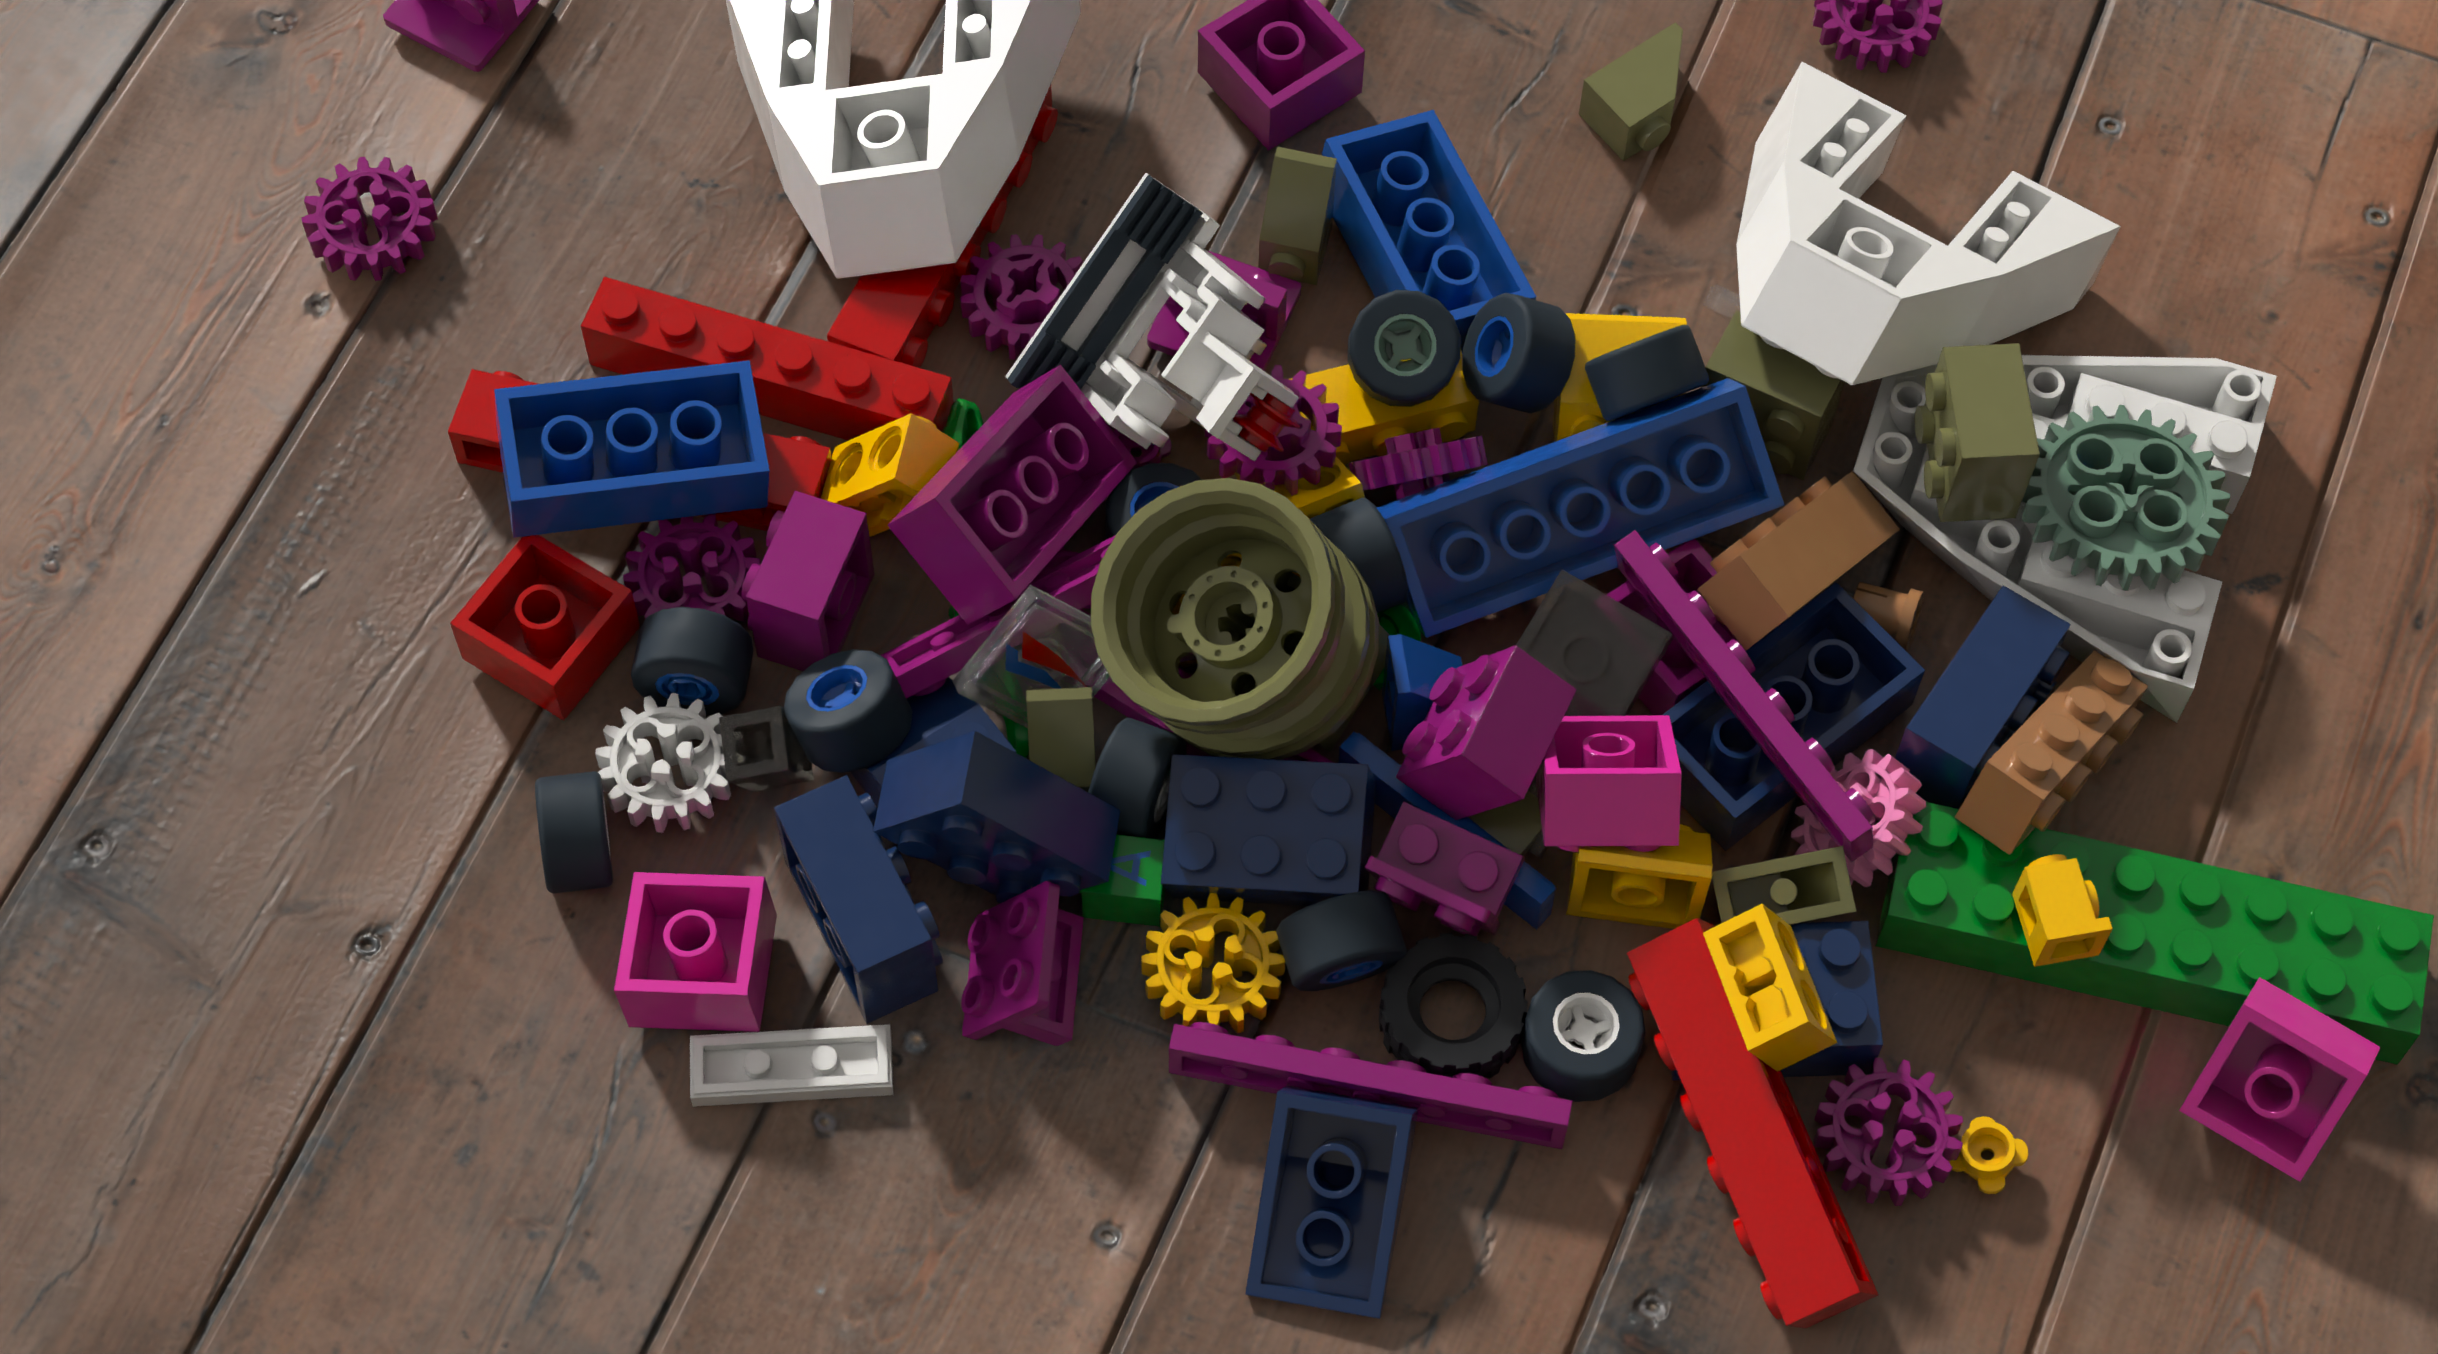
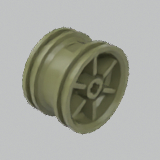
M1232 478L1194 481L1166 491L1140 508L1118 531L1100 562L1092 590L1091 628L1098 656L1112 681L1133 702L1150 715L1164 722L1176 735L1183 738L1191 746L1213 757L1282 760L1306 752L1331 736L1355 711L1371 682L1379 653V619L1372 592L1356 565L1325 537L1322 531L1288 498L1259 483ZM1233 553L1241 554L1242 562L1239 567H1221V562L1228 555ZM1291 573H1298L1301 577L1299 586L1294 591L1284 593ZM1185 594L1182 599L1179 614L1174 615L1173 609L1175 608L1181 595ZM1255 623L1252 628L1246 627L1249 624ZM1240 635H1246L1243 639L1239 641ZM1289 635L1296 639L1301 638L1292 655L1287 654L1284 649V641ZM1197 659L1198 666L1194 675L1186 679L1181 678L1179 663ZM1249 674L1254 677L1256 688L1241 695L1247 681L1243 675Z

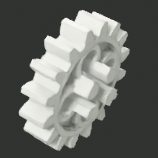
M671 693L666 707H657L656 702L651 696L644 697V712L637 715L633 710L624 707L620 710L624 726L618 728L606 725L603 729L606 743L609 746L596 748L595 752L598 766L602 768L598 773L602 778L603 792H609L607 796L611 809L615 813L628 807L627 812L630 823L635 827L640 825L649 816L653 818L656 832L663 833L668 819L677 818L683 830L690 829L691 819L689 814L698 811L701 815L710 819L714 816L711 803L712 797L729 800L731 796L729 783L726 779L738 777L739 772L736 758L732 756L737 753L733 734L725 733L724 719L720 713L706 718L704 702L700 699L695 700L688 709L681 708L679 697L676 693ZM646 736L658 738L664 760L661 759L655 762L650 742L642 738ZM699 739L703 742L694 748L693 743L687 741ZM679 764L683 781L687 786L694 787L686 790L677 788L671 766ZM641 777L642 783H648L640 787L632 785L633 781Z

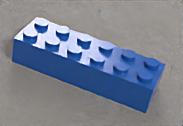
M1726 378L1376 508L1383 516L1401 556L1408 585L1406 600L1419 630L1427 638L1617 568L1614 544L1634 530H1636L1648 547L1658 543L1665 550L1782 507L1784 502L1746 386Z

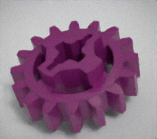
M1017 234L1011 235L1010 248L1004 250L995 242H990L988 244L989 259L985 260L981 257L973 256L970 259L971 275H962L961 314L962 318H968L970 335L978 337L985 334L986 350L990 352L998 349L1001 344L1007 345L1009 359L1012 360L1017 359L1021 349L1026 347L1060 298V289L1055 287L1056 283L1059 282L1065 290L1083 264L1080 256L1066 260V244L1062 242L1054 245L1051 250L1044 248L1043 235L1036 234L1031 245H1022L1021 239ZM987 294L992 295L993 305L997 306L994 312L987 304Z
M1275 365L1271 376L1299 397L1293 406L1296 411L1292 418L1300 424V428L1285 426L1282 429L1278 439L1284 449L1283 452L1270 447L1267 452L1262 451L1257 459L1253 461L1205 429V437L1208 438L1207 455L1209 459H1220L1219 475L1222 478H1228L1238 473L1240 480L1263 484V486L1275 491V485L1284 484L1286 490L1293 496L1298 494L1299 479L1304 478L1311 484L1317 485L1320 482L1321 466L1333 468L1336 458V447H1339L1341 444L1342 425L1338 424V404L1326 403L1327 387L1324 384L1314 386L1309 390L1306 388V372L1300 370L1292 380L1284 379L1282 366ZM1249 396L1238 410V414L1246 415L1252 407L1253 403ZM1300 412H1302L1308 419L1302 417L1300 415Z

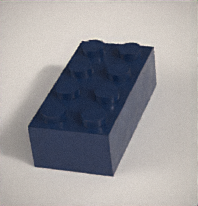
M1837 582L1746 650L1756 669L1751 676L1764 692L1774 688L1783 697L1795 717V720L1790 723L1804 742L1814 738L1826 751L1834 766L1842 761L1846 754L1852 753L1913 705L1925 669ZM1708 681L1663 714L1670 716L1682 772L1680 804L1725 851L1798 795Z

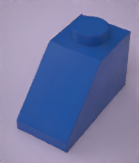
M1402 634L1388 636L1382 687V699L1391 751L1402 750L1405 740L1411 731L1425 720L1433 704V701L1429 698L1430 692L1440 675L1451 667L1458 668L1463 666L1460 656Z

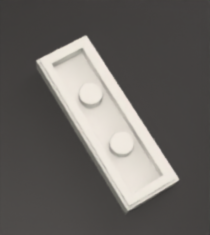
M890 1024L690 1036V1099L693 1107L893 1095L892 1033Z

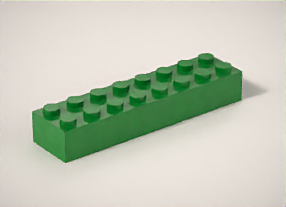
M1926 802V807L1923 810L1913 814V819L1920 823L1923 828L1919 833L1907 835L1904 842L1911 849L1910 854L1903 856L1896 853L1892 857L1893 872L1888 876L1876 941L1877 947L2225 1026H2230L2258 978L2261 977L2380 1046L2375 1060L2397 1065L2420 1035L2434 915L2046 829L2044 832H2041L2036 827L2009 855L1956 819L1955 816L1959 809ZM2053 854L2065 855L2067 860L2077 858L2083 880H2090L2095 886L2099 900L2098 918L2109 917L2113 929L2099 956L2034 967L2012 893L2024 867H2027L2034 860Z

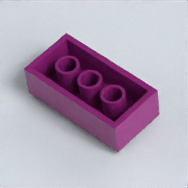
M1059 365L1013 392L887 526L967 625L1016 600L1136 465L1137 461L1065 369Z

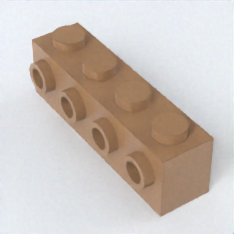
M1851 471L1834 485L1824 476L1799 497L1797 496L1772 517L1763 521L1746 536L1736 541L1712 560L1710 565L1717 574L1697 590L1708 602L1716 619L1727 626L1743 648L1747 650L1900 529L1854 471Z
M2094 650L1986 762L1955 818L2011 855L2035 827L2044 832L2055 819L2065 801L2070 803L2083 788L2091 773L2097 774L2102 769L2117 745L2123 746L2144 716L2142 712L2136 709V706L2147 690L2148 685L2131 675L2130 671L2121 663L2107 659Z

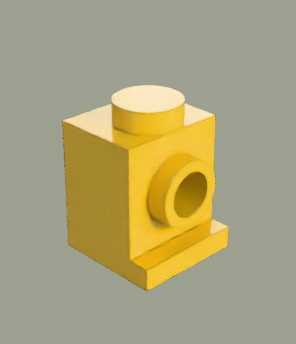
M2053 854L2038 858L2027 867H2024L2012 896L2034 967L2099 956L2113 928L2109 917L2098 918L2099 900L2095 886L2092 881L2083 880L2077 858L2067 860L2065 855Z

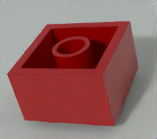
M532 535L520 538L451 621L450 625L463 660L564 721L639 629L640 622L632 590L542 536Z

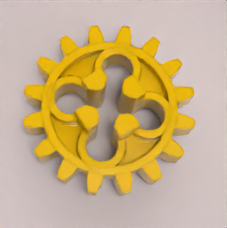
M1210 893L1207 899V907L1199 909L1190 897L1184 898L1183 915L1179 918L1173 913L1164 910L1160 914V927L1163 933L1158 931L1147 932L1146 949L1151 953L1141 956L1142 974L1150 977L1145 981L1147 998L1157 999L1163 997L1160 1003V1016L1166 1020L1179 1012L1183 1015V1026L1188 1027L1195 1022H1207L1220 1026V1023L1229 1021L1237 1034L1244 1031V1014L1247 1012L1262 1020L1266 1016L1267 1003L1263 997L1268 999L1279 998L1281 981L1276 977L1283 975L1285 972L1284 956L1275 953L1280 949L1277 931L1262 933L1266 924V914L1260 910L1247 918L1243 915V899L1239 897L1231 903L1229 909L1221 908L1217 893ZM1222 931L1235 934L1227 937L1225 941L1224 963L1218 962L1212 970L1211 995L1206 999H1195L1191 995L1199 993L1202 987V967L1208 968L1214 960L1215 935ZM1181 947L1191 950L1184 954V959L1176 958L1172 955V952ZM1242 971H1248L1255 977L1246 983L1235 980V978L1242 976Z

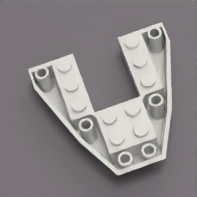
M726 0L738 65L784 192L837 279L957 262L1019 160L1081 14V0H946L943 74L849 87L853 0Z
M1801 62L1755 144L1736 244L1742 327L1759 335L1770 346L1785 349L1815 365L1824 375L1841 379L1850 385H1856L1938 364L1943 347L1990 345L2074 309L2093 285L2121 226L2012 171L1948 246L1859 199L1883 173L1906 115Z
M2022 355L2037 438H2045L2048 427L2052 422L2064 428L2069 413L2073 411L2088 422L2093 406L2097 405L2104 412L2107 419L2114 418L2119 405H2124L2129 419L2138 421L2145 409L2151 410L2152 425L2160 428L2166 421L2173 419L2176 423L2172 435L2179 439L2185 435L2195 433L2197 438L2192 451L2194 453L2212 451L2215 454L2209 470L2225 472L2226 476L2220 490L2230 493V500L2225 512L2233 514L2251 476L2277 378L2276 375L2217 358ZM1937 364L1882 378L1853 470L1854 473L1903 528L1992 601L2004 585L2070 623V628L2061 646L2063 649L2070 652L2071 656L2082 663L2094 650L2107 659L2121 663L2130 671L2131 675L2148 685L2140 700L2177 723L2195 687L2222 581L2184 570L2179 582L2175 584L2161 573L2155 589L2149 590L2140 576L2133 577L2128 591L2122 590L2118 576L2112 574L2108 575L2102 586H2098L2095 583L2094 569L2086 567L2076 576L2070 574L2074 559L2068 555L2052 562L2049 559L2054 545L2052 540L2034 543L2032 537L2037 523L2022 521L2021 517L2026 505L2024 502H2021L2016 518L1940 522L1936 498L1928 499L1924 486V467L1926 461L1929 460L1927 443L1919 444L1915 433L1916 407L1925 404L1926 376L1928 373L1935 372Z

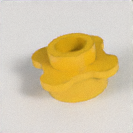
M1982 1116L1973 1119L1969 1128L1963 1134L1961 1139L1963 1145L1957 1160L1948 1162L1953 1167V1171H1964L1975 1179L1980 1191L1986 1194H1996L2004 1189L2005 1177L2015 1166H2022L2026 1163L2028 1147L2023 1140L2014 1139L2006 1127L1996 1123L1990 1117ZM1989 1150L1994 1154V1157L1991 1160H1985L1981 1157V1153Z

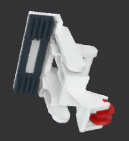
M1148 173L1144 174L1005 376L1011 385L1020 389L1061 365L1107 423L1145 449L1149 447L1151 442L1162 448L1169 439V436L1160 427L1173 409H1176L1205 428L1210 434L1253 461L1257 459L1262 451L1267 452L1270 447L1283 452L1284 449L1278 439V435L1285 426L1300 428V424L1292 418L1296 411L1293 406L1299 397L1292 390L1249 361L1254 352L1261 355L1267 344L1259 339L1264 329L1241 310L1247 303L1259 309L1266 298L1217 257L1204 249L1220 227V224ZM1170 296L1184 308L1176 321L1190 334L1161 375L1192 396L1191 401L1127 358ZM1249 396L1253 403L1252 407L1246 415L1238 414V410Z

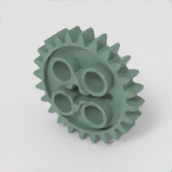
M2098 405L2093 406L2088 422L2073 411L2069 413L2064 428L2052 422L2048 427L2045 438H2037L2040 455L2022 500L2026 505L2021 519L2026 523H2037L2032 537L2034 543H2043L2051 540L2054 542L2049 556L2052 562L2062 559L2067 555L2074 559L2070 573L2073 576L2080 574L2086 567L2095 570L2096 585L2102 586L2108 575L2112 574L2118 576L2122 590L2128 591L2134 576H2140L2149 590L2155 589L2161 573L2175 584L2179 582L2185 567L2196 572L2199 570L2204 556H2212L2229 517L2225 510L2230 500V493L2220 490L2226 476L2225 472L2209 470L2215 454L2212 451L2198 453L2192 451L2197 438L2195 433L2185 435L2179 439L2172 435L2176 423L2173 419L2166 421L2160 428L2152 425L2151 410L2148 409L2144 410L2138 421L2129 419L2124 405H2119L2114 418L2107 419Z

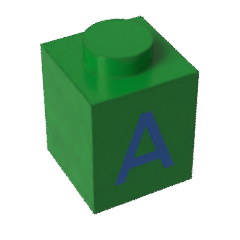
M1116 834L1109 881L1082 889L1078 893L1082 894V916L1090 919L1160 927V914L1163 911L1165 888L1161 885L1165 840Z

